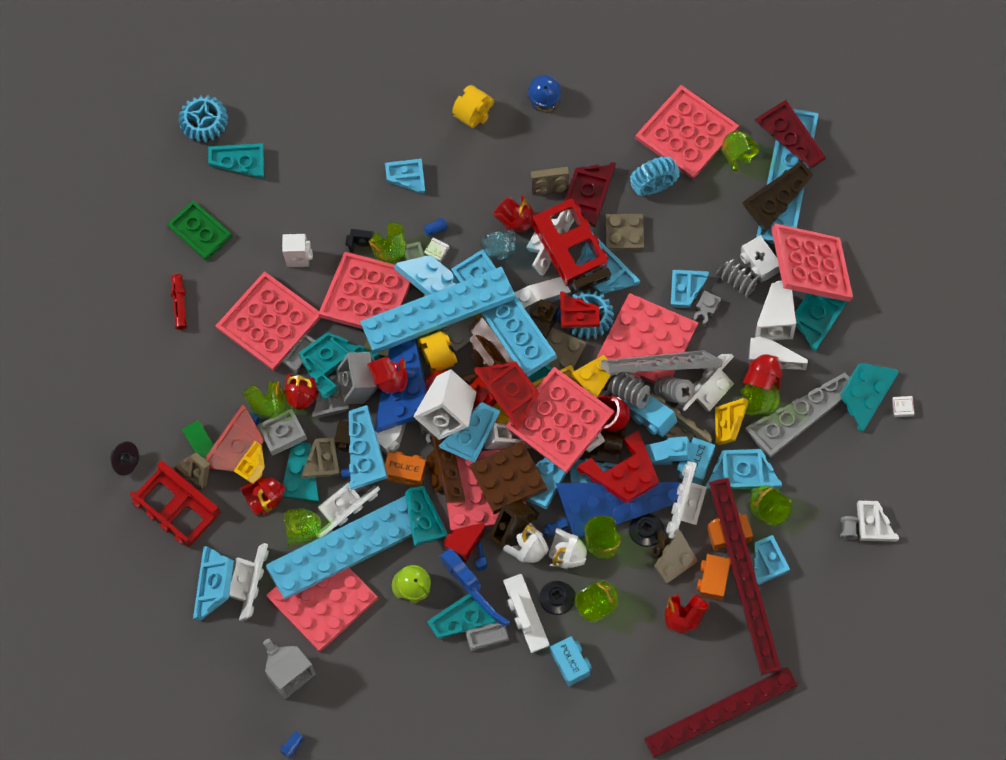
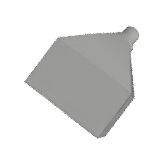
M370 352L347 353L337 367L336 373L343 404H364L377 391L378 386H375L367 366L368 363L375 361Z
M266 639L263 642L268 653L265 673L284 699L288 698L316 675L311 662L297 646L278 647L270 639Z

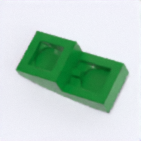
M199 420L181 430L193 450L201 457L206 458L214 445Z

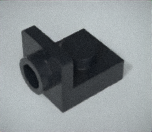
M351 229L350 235L346 237V246H348L349 253L354 252L355 244L363 247L370 245L369 240L374 237L373 231Z

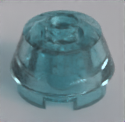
M513 229L508 230V233L498 231L487 234V238L481 237V247L489 259L497 258V261L508 258V255L514 254L516 251L517 236H515Z

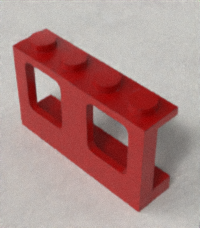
M572 198L532 216L531 220L533 229L565 286L573 284L575 278L599 267L605 269L608 262L607 253L605 250H601L598 237L592 234L588 220L583 218L579 204L575 203ZM569 209L578 227L564 234H559L550 218ZM587 241L596 259L578 266L568 249Z
M161 460L156 465L158 470L136 493L133 491L130 493L133 499L131 503L139 510L143 508L146 511V516L153 522L157 520L161 523L159 526L166 533L171 532L174 534L173 538L180 545L185 544L190 547L221 512L213 502ZM158 484L164 485L174 494V498L160 513L143 501ZM189 507L201 516L203 520L186 537L171 523L185 508Z

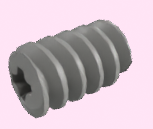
M735 259L726 260L717 270L716 276H722L723 281L728 280V285H733L735 290L739 289V293L745 294V298H747L757 286L759 277L751 279L753 273L750 272L746 275V267L739 270L741 264L738 263L734 266Z
M620 372L612 378L607 388L609 393L619 396L622 400L637 406L639 409H644L650 400V387L648 385L644 386L642 382L638 383L637 379H632L629 375L626 376L624 372Z
M665 376L662 379L656 380L654 393L656 396H661L665 401L684 404L692 398L694 386L689 380Z

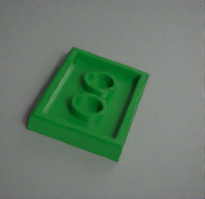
M194 200L167 224V227L205 261L233 237L232 233Z

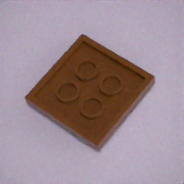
M523 441L470 464V468L494 515L500 512L504 504L523 502L547 491V487Z

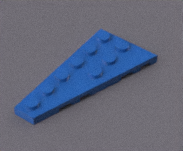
M417 338L389 348L387 357L391 363H398L401 358L405 360L408 381L403 392L388 394L381 390L374 429L377 433L416 420L414 414L427 393Z
M659 482L658 486L628 504L606 491L607 488L599 483L555 484L572 534L582 537L671 506L675 502L677 503L679 496L677 495V489L680 483Z

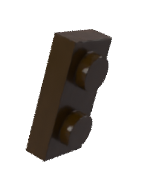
M601 267L594 270L593 274L577 277L573 281L575 293L610 280L611 272L609 268L603 269Z

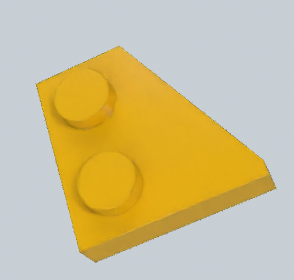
M604 354L572 372V378L576 383L596 398H598L612 376L601 369V360H608Z
M742 398L715 407L716 444L724 445L736 441L749 400Z
M254 441L234 470L235 473L252 484L262 476V471L265 468L262 445Z

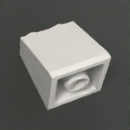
M781 280L771 284L757 322L755 337L761 336L771 340L793 339L796 327L792 290L783 288Z
M450 369L436 376L416 410L414 418L439 440L469 426L476 391Z

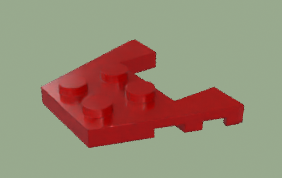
M639 431L624 438L623 441L633 456L606 472H603L592 458L577 466L579 473L586 474L591 478V481L601 484L607 488L606 491L626 504L658 486L659 483Z

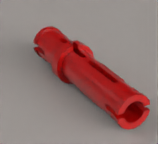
M173 274L171 275V297H173L175 329L184 330L187 328L184 302L186 292L183 289V275Z

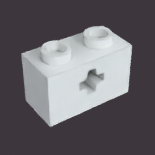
M283 234L282 252L286 266L309 267V260L313 259V252L310 241L306 239V235Z
M761 235L741 247V260L744 264L749 265L753 277L758 276L761 283L780 272L777 257Z

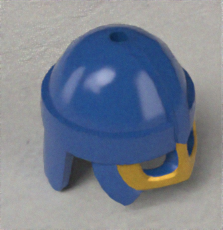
M540 75L530 83L527 97L530 98L535 110L550 112L560 103L561 88L558 81L552 76Z

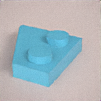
M422 159L385 163L387 183L426 194Z
M672 270L671 307L690 308L707 281L709 272Z
M773 535L754 544V572L758 585L790 572V568Z

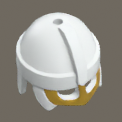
M531 523L525 527L522 534H517L518 545H505L503 548L505 552L523 563L538 562L549 550L543 534Z
M556 528L554 540L548 554L553 559V564H550V566L568 569L584 565L587 555L585 544L578 536Z

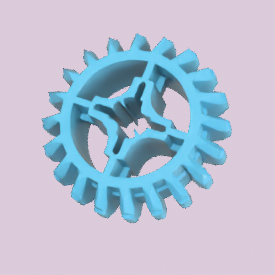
M200 95V99L196 100L193 97L192 102L187 100V106L182 105V111L179 112V124L186 137L189 136L192 141L196 138L198 143L203 139L206 143L207 139L210 138L214 141V136L220 137V132H225V126L228 124V114L221 101H217L215 97L211 99L209 95L206 98ZM209 110L214 111L217 116H213V114L209 113ZM190 122H194L198 127H193Z
M668 156L664 158L659 157L658 159L654 158L651 161L648 160L647 163L642 164L641 167H637L636 171H633L630 176L631 186L637 195L650 196L651 194H656L672 186L677 181V178L680 176L679 167Z
M588 289L587 294L580 291V296L573 294V298H580L586 303L599 306V318L604 315L600 321V327L567 328V330H572L573 336L579 333L580 339L584 335L587 340L590 339V336H593L596 340L597 334L603 336L604 330L608 331L609 325L613 324L612 318H614V313L611 312L613 311V306L609 305V299L604 300L603 294L598 296L597 291L590 294Z

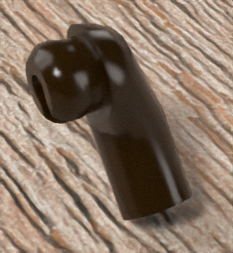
M666 531L657 532L658 543L651 550L654 558L659 559L663 555L666 545H669Z

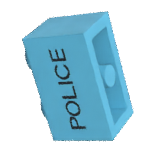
M693 437L690 443V460L679 462L677 468L680 471L679 478H684L682 472L688 461L695 462L697 464L692 483L702 485L715 451V445Z
M572 636L550 646V652L568 687L589 677L590 669H592L588 659H583L580 653L583 650L578 640L574 641Z

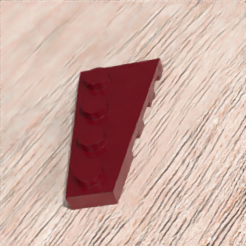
M784 100L755 119L759 126L800 161H803L808 168L811 169L826 160V156L787 100Z

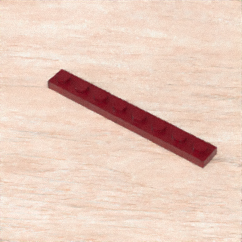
M787 667L644 738V741L653 758L797 687L798 684Z

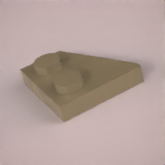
M334 437L315 439L301 478L339 476L340 472Z
M195 452L174 466L175 470L200 490L207 486L210 463L206 458L201 457Z
M678 529L673 533L675 536L670 545H666L663 555L654 566L666 584L698 562L683 534Z

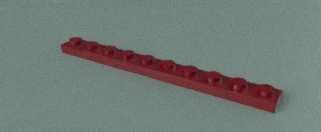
M729 478L709 482L760 674L765 675L781 671Z

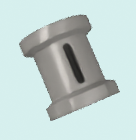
M853 516L842 517L841 523L843 525L840 538L843 540H857L856 524L858 523V518Z

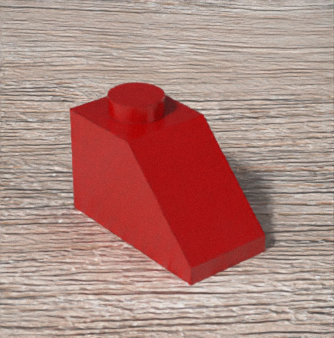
M479 523L455 529L452 534L449 533L444 540L445 551L451 548L466 563L486 532L485 524Z

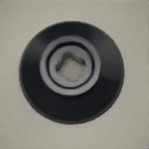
M125 441L115 447L110 455L113 470L121 476L128 475L134 471L139 461V451L134 443Z
M649 513L634 518L629 525L631 539L637 545L643 547L656 545L658 543L657 532L664 531L661 520ZM645 525L650 528L648 532L643 529Z
M552 581L542 588L539 601L546 612L553 615H561L572 608L575 602V594L567 583ZM559 593L561 597L555 600L553 596Z

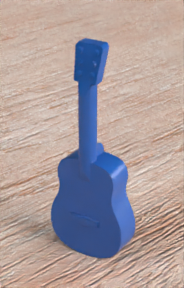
M451 548L442 553L439 559L445 569L470 593L495 622H498L503 627H508L510 621L496 613L494 608L479 593L481 585L478 579Z

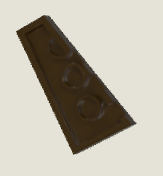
M801 161L747 198L742 204L765 233L810 181L813 174L804 162Z

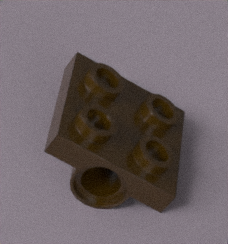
M626 428L618 431L602 429L600 434L605 442L590 452L585 450L580 456V459L584 460L592 458L595 462L619 464Z

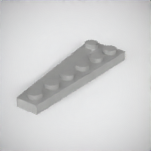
M705 350L601 360V369L610 375H618L619 372L636 373L639 371L703 368L705 371H714L715 368L722 367V359Z
M846 373L837 376L821 387L808 392L802 398L792 401L791 404L784 408L781 407L775 413L747 426L745 432L769 458L773 457L843 401L840 393L850 377Z

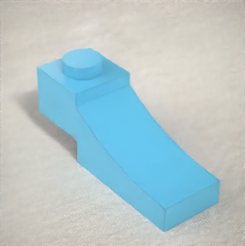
M687 436L668 438V440L645 445L653 466L671 465L673 461L690 460V441Z

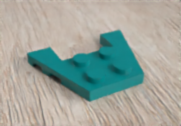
M326 332L299 353L303 365L310 377H314L316 388L324 400L337 391V385L328 379L327 376L337 369L347 353L370 352L374 360L380 358L379 353L373 354V352L366 350L364 346L353 345L349 343V340Z

